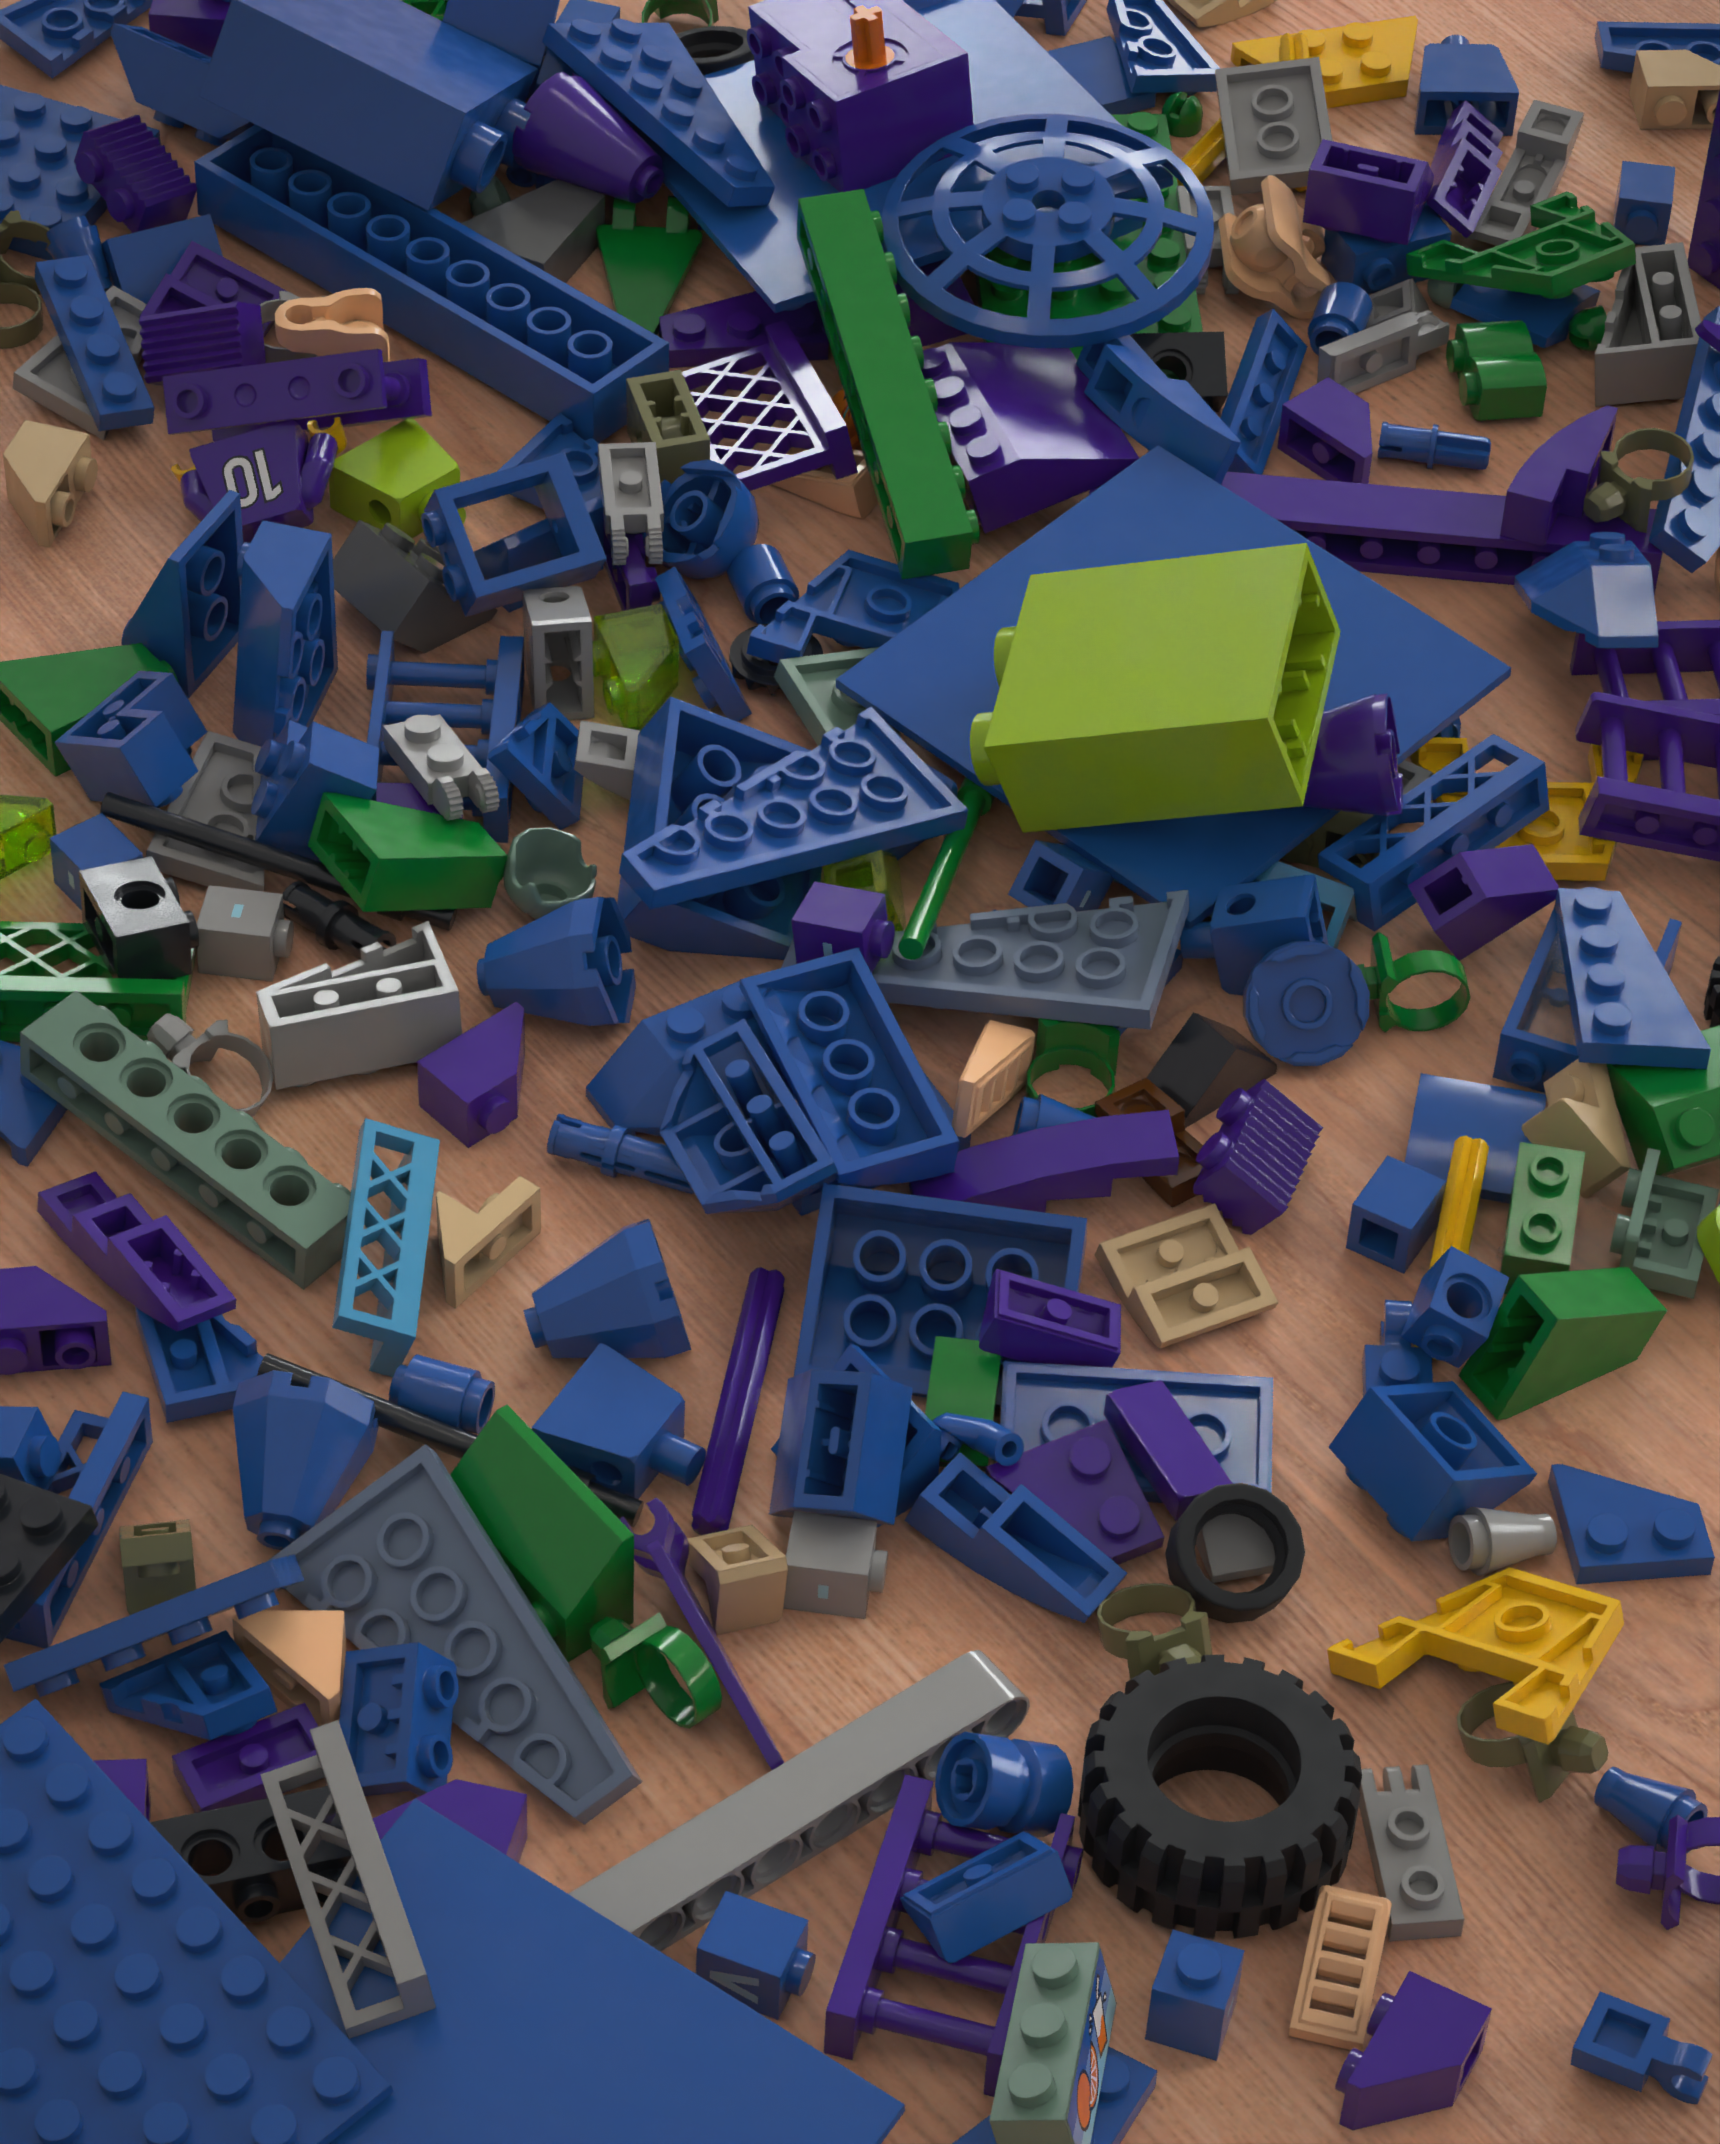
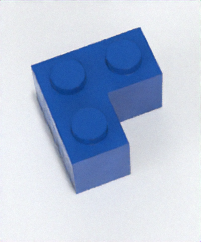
M138 671L58 738L55 744L91 801L103 802L106 793L111 792L160 808L176 800L183 792L182 785L199 771L189 756L192 752L191 746L208 731L173 673Z
M288 720L276 740L268 738L264 742L256 759L255 772L261 774V781L251 806V813L257 816L255 840L321 862L309 848L308 842L323 792H335L370 800L377 790L379 748L312 721L309 727Z

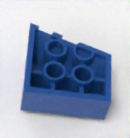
M263 520L251 543L245 542L242 545L237 561V575L239 578H242L233 717V733L237 739L261 747L268 738L276 740L288 720L309 727L338 671L332 534Z

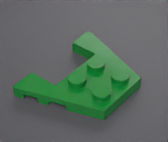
M1566 191L1530 205L1531 226L1540 229L1482 252H1477L1444 239L1406 254L1407 274L1415 277L1535 294L1548 299H1558L1571 295L1574 288L1589 282L1609 280L1614 277V272L1636 264L1635 243L1609 222H1603L1599 225L1595 221V211L1588 205L1581 206L1579 209L1577 207V197L1573 193Z

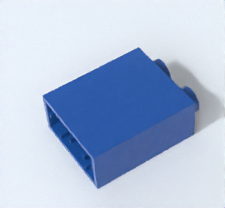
M232 0L199 97L430 211L465 187L476 193L484 191L501 163L512 169L520 167L512 153L513 134L516 125L525 129L531 113L524 110L538 68L401 0Z

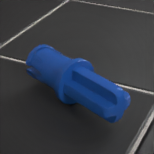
M1383 422L1378 458L1385 457L1427 463V469H1433L1434 463L1483 470L1489 464L1491 440L1482 436L1438 431L1439 425L1433 424L1432 429Z

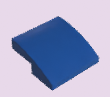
M1464 284L1453 297L1450 308L1481 322L1523 320L1529 330L1532 343L1542 348H1547L1566 340L1571 318L1585 308L1596 306L1600 291L1584 284L1574 288L1573 293L1567 297L1548 299L1541 295Z
M1421 1073L1405 1163L1420 1168L1447 1182L1455 1140L1465 1135L1472 1139L1481 1138L1488 1144L1489 1151L1479 1199L1509 1204L1520 1142L1531 1143L1524 1135L1521 1126L1545 1109L1546 1094Z

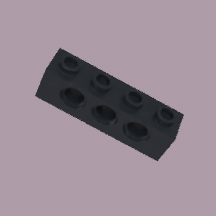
M325 1786L286 1794L283 1797L288 1809L316 1819L330 1792L328 1787ZM268 1798L150 1822L241 1922H262L277 1914L305 1909L289 1860L278 1861L288 1859ZM336 1813L330 1826L342 1830ZM295 1829L299 1844L301 1845L307 1833ZM321 1840L307 1864L308 1871L337 1882L351 1858V1853L347 1849ZM209 1874H219L215 1876H206ZM316 1891L320 1906L323 1907L329 1896Z

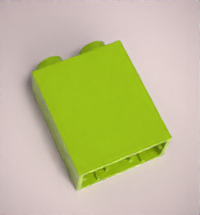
M1307 543L1030 575L1017 626L1001 628L995 638L994 668L999 692L993 712L978 713L973 719L970 731L971 759L977 778L984 786L1001 785L1023 833L1303 806L1341 632Z

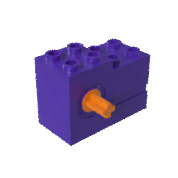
M764 0L748 6L751 28L747 30V42L754 56L756 75L752 78V88L755 97L762 106H767L782 119L787 127L785 129V139L792 155L795 158H801L816 172L822 181H827L839 192L866 189L893 179L899 175L902 169L918 153L934 142L964 127L974 125L968 52L903 0ZM947 154L938 161L951 157L953 155Z

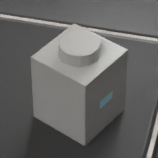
M208 886L197 921L199 946L197 947L199 973L273 982L279 958H288L290 956L294 936L293 921L284 920L283 894Z
M794 1511L786 1552L788 1575L783 1609L865 1619L870 1591L883 1593L887 1569L888 1551L875 1550L877 1521Z

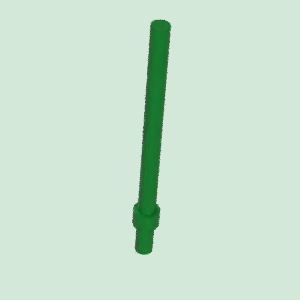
M967 777L963 780L957 794V798L969 810L965 829L946 834L898 946L900 954L909 960H915L922 956L980 816L985 815L990 810L995 799L992 794Z

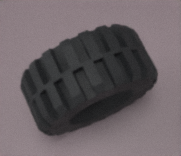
M1203 1655L1200 1663L1187 1664L1185 1657L1161 1664L1159 1674L1154 1676L1150 1670H1146L1127 1681L1125 1694L1121 1691L1112 1694L1100 1708L1099 1720L1091 1725L1085 1746L1078 1816L1081 1818L1079 1835L1084 1851L1093 1857L1092 1869L1101 1882L1109 1888L1117 1884V1899L1136 1913L1142 1908L1153 1913V1923L1173 1930L1176 1924L1194 1928V1936L1211 1939L1215 1938L1216 1931H1233L1234 1939L1256 1936L1261 1925L1269 1924L1272 1930H1277L1297 1921L1299 1908L1305 1913L1314 1910L1320 1887L1323 1885L1332 1886L1339 1882L1346 1868L1348 1853L1351 1849L1361 1796L1362 1770L1360 1757L1353 1751L1355 1740L1346 1723L1340 1718L1332 1720L1334 1707L1316 1690L1308 1695L1302 1690L1303 1681L1283 1669L1279 1675L1264 1670L1265 1663L1262 1661L1244 1657L1243 1664L1224 1662V1655ZM1200 1770L1224 1771L1242 1776L1261 1786L1275 1799L1279 1807L1270 1813L1250 1820L1236 1822L1215 1821L1183 1810L1168 1799L1159 1789V1786L1167 1780L1187 1772Z

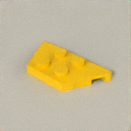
M1416 15L1367 23L1353 22L1340 27L1320 30L1305 29L1298 32L1305 35L1308 40L1309 58L1319 57L1327 109L1406 97L1418 26ZM1283 35L1232 42V63L1239 67L1249 63L1256 65L1280 62L1279 47L1280 38Z

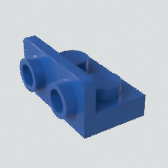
M419 1642L346 1651L339 1724L364 1796L406 1791L421 1796L447 1784V1775L451 1770L453 1762L450 1745L453 1705L456 1703L459 1693L456 1676L457 1668L453 1661Z

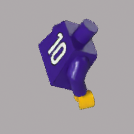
M335 417L334 424L325 430L319 429L316 420L308 421L307 428L311 437L310 441H308L307 434L295 420H287L189 449L194 466L183 471L178 463L171 467L172 472L180 483L186 509L201 522L229 490L240 493L243 544L245 542L251 543L262 520L300 528L311 525L314 520L313 508L322 502L334 467L336 455L341 453L347 446V438L340 417Z

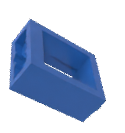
M565 452L436 489L433 491L424 509L425 513L421 517L423 531L431 547L438 546L445 567H443L442 575L446 591L453 601L459 600L465 617L521 601L523 592L528 589L566 587L594 579L607 559ZM535 487L562 557L484 580L457 509Z

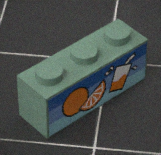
M1099 1942L1025 1944L989 2120L997 2144H1091L1117 2004Z

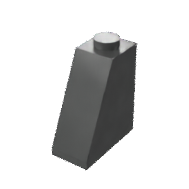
M557 179L461 224L567 283L598 247L596 229L599 225L605 224V194Z

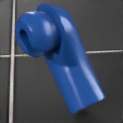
M949 1412L939 1415L932 1420L942 1431L940 1458L945 1461H952L958 1455L962 1444L1004 1466L1015 1464L1023 1454V1439L1018 1434L992 1420Z

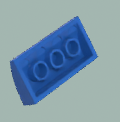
M859 948L740 979L739 988L800 1109L838 1170L836 1180L838 1183L867 1186L891 1185L933 1178L954 1172L960 1141Z

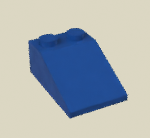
M229 490L167 559L135 614L126 624L122 634V645L142 643L159 661L165 660L169 663L187 698L192 696L238 642L242 578H239L237 575V561L243 545L240 493Z

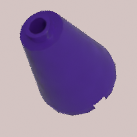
M560 72L543 82L524 107V110L531 113L525 129L516 125L513 134L512 153L517 164L529 172L565 181L631 203H639L645 198L649 199L659 191L664 180L662 158L584 78L572 73L573 76H569L564 72Z
M1388 693L1373 694L1323 712L1304 804L1301 807L1381 816L1402 814L1403 779L1402 773L1398 774L1397 762L1400 746L1391 698L1388 697Z

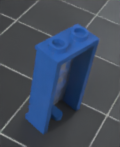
M1555 908L1552 911L1501 1031L1493 1078L1544 1093L1543 1083L1578 1059ZM1671 918L1657 952L1655 951L1668 975L1673 966L1682 921Z

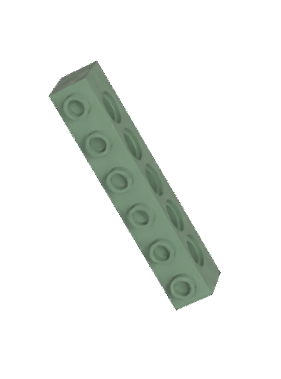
M76 990L20 1032L21 1074L303 1290L342 1259L351 1192L339 1183L330 1182L309 1166L305 1158L297 1150L291 1147H284L261 1130L257 1122L249 1114L243 1111H236L212 1092L211 1088L201 1078L188 1075L168 1060L156 1044L148 1040L143 1041L120 1024L117 1017L108 1008L95 1005Z

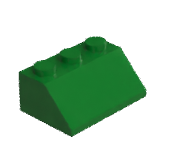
M1720 1025L1701 1031L1711 1048L1707 1069L1606 1064L1615 1103L1639 1170L1642 1171L1648 1148L1661 1151L1656 1175L1660 1176L1671 1175L1720 1159Z
M508 1405L496 1410L450 1475L567 1662H570L591 1649L589 1630L595 1623L606 1616L621 1619L628 1625L634 1623V1534Z

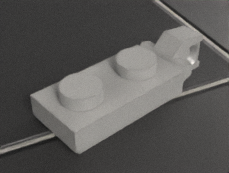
M1430 310L1420 313L1410 312L1319 347L1317 383L1329 377L1356 394L1416 370V360L1420 354L1447 344L1450 324L1434 316Z

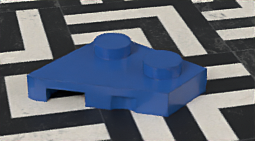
M549 702L529 713L488 753V760L525 795L529 805L536 812L543 813L555 826L562 830L580 820L584 776L574 770L579 730Z

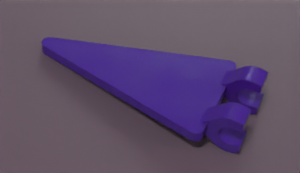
M654 1498L646 1503L655 1518V1524L648 1533L637 1535L633 1532L624 1516L619 1519L634 1534V1560L647 1574L665 1580L771 1770L785 1762L685 1577V1567L689 1555L688 1539L680 1526L673 1520L665 1505L658 1498Z

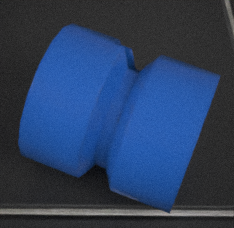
M963 1732L955 1736L945 1747L938 1763L935 1780L938 1806L942 1816L951 1825L990 1830L997 1827L1003 1832L1019 1834L1024 1831L1036 1837H1045L1056 1831L1060 1814H1067L1069 1811L1074 1788L1072 1767L1066 1753L1057 1745L1021 1739L1009 1740L1004 1737Z

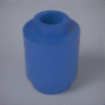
M1349 282L1332 283L1323 289L1308 327L1311 348L1318 356L1319 347L1366 329L1373 305L1371 298L1365 290Z
M756 544L746 547L734 558L727 570L728 579L746 616L758 625L771 623L775 619L778 608L788 600L796 602L799 599V590L780 552L771 545Z
M417 1354L411 1359L408 1366L400 1364L396 1369L390 1386L389 1401L466 1432L479 1434L487 1424L492 1411L495 1383L482 1379L481 1373L478 1370Z

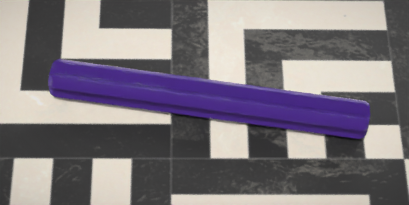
M759 1267L749 1275L692 1511L693 1521L691 1526L699 1535L720 1532L729 1528L784 1295L783 1285L785 1277L777 1269L768 1271Z

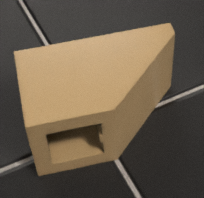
M1637 50L1629 95L1640 130L1711 129L1720 90V65L1689 50Z
M25 420L3 453L7 496L38 545L50 548L62 527H68L71 524L76 505L84 492H90L94 487L98 465L96 459L91 458L89 433Z

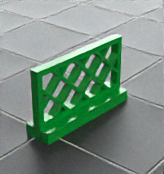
M0 921V960L7 957L16 963L0 971V1040L20 1042V1032L76 990L95 1005L108 1008L117 1017L120 1024L143 1041L148 1040L147 1033L150 1028L167 1013L179 1017L186 1023V1010L197 948L191 949L192 974L172 979L112 978L102 957L88 951V949L95 947L83 923ZM33 944L51 946L35 955L25 949ZM68 959L79 965L63 974L53 968V966Z

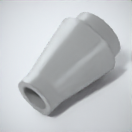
M1470 1507L1464 1515H1457L1451 1520L1448 1531V1543L1453 1562L1460 1570H1471L1475 1575L1482 1576L1536 1556L1552 1554L1556 1548L1557 1532L1553 1519L1547 1513L1525 1514Z

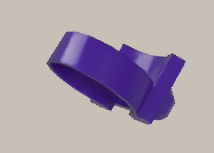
M1677 1814L1669 1820L1666 1852L1654 1851V1846L1629 1845L1618 1849L1616 1884L1626 1890L1650 1894L1651 1889L1662 1890L1660 1923L1666 1930L1679 1925L1681 1892L1698 1901L1720 1905V1876L1700 1872L1686 1864V1853L1688 1851L1705 1846H1720V1817H1706L1687 1822Z

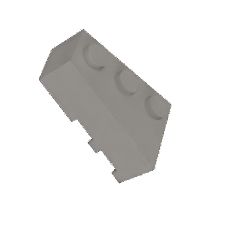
M429 921L412 927L411 939L383 950V946L378 942L361 948V959L331 971V967L324 963L256 991L262 1051L270 1061L276 1090L293 1086L306 1087L318 1081L354 1074L366 1075L374 1073L379 1069L414 1063L462 1034L459 990Z

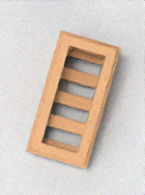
M791 447L786 454L794 455L809 449ZM852 449L858 473L836 480L829 465L772 484L839 513L860 519H865L878 504L863 451Z
M993 1020L985 1024L959 1079L952 1127L957 1136L966 1138L1024 1087L1027 1071L1032 1061L1036 1038L1032 1030Z
M1330 1885L1320 1887L1288 2036L1348 2050L1356 2048L1362 2051L1392 1907L1389 1899ZM1323 1946L1366 1955V1958L1360 1959L1322 1949ZM1321 1975L1360 1984V1987L1345 1986L1319 1980L1316 1977ZM1311 2000L1355 2010L1354 2016L1352 2018L1310 2008Z

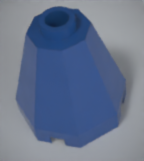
M594 897L574 900L487 944L485 957L479 959L477 963V980L481 993L484 996H490L494 1007L504 1009L514 1002H518L524 1007V1012L527 1014L587 1026L630 1023L636 989L634 969L622 970L621 954L632 952L629 931L615 898Z
M650 1219L624 1226L533 1291L532 1297L535 1307L523 1310L535 1348L548 1345L552 1358H588L600 1343L611 1347L626 1358H667L691 1350L679 1306L671 1287Z
M273 1370L238 1383L233 1403V1416L244 1518L247 1530L256 1534L257 1540L266 1547L276 1550L284 1549L333 1513L374 1450L379 1428L378 1419H374L376 1411L374 1401L331 1378L311 1375L309 1386L306 1388L290 1385L293 1373Z

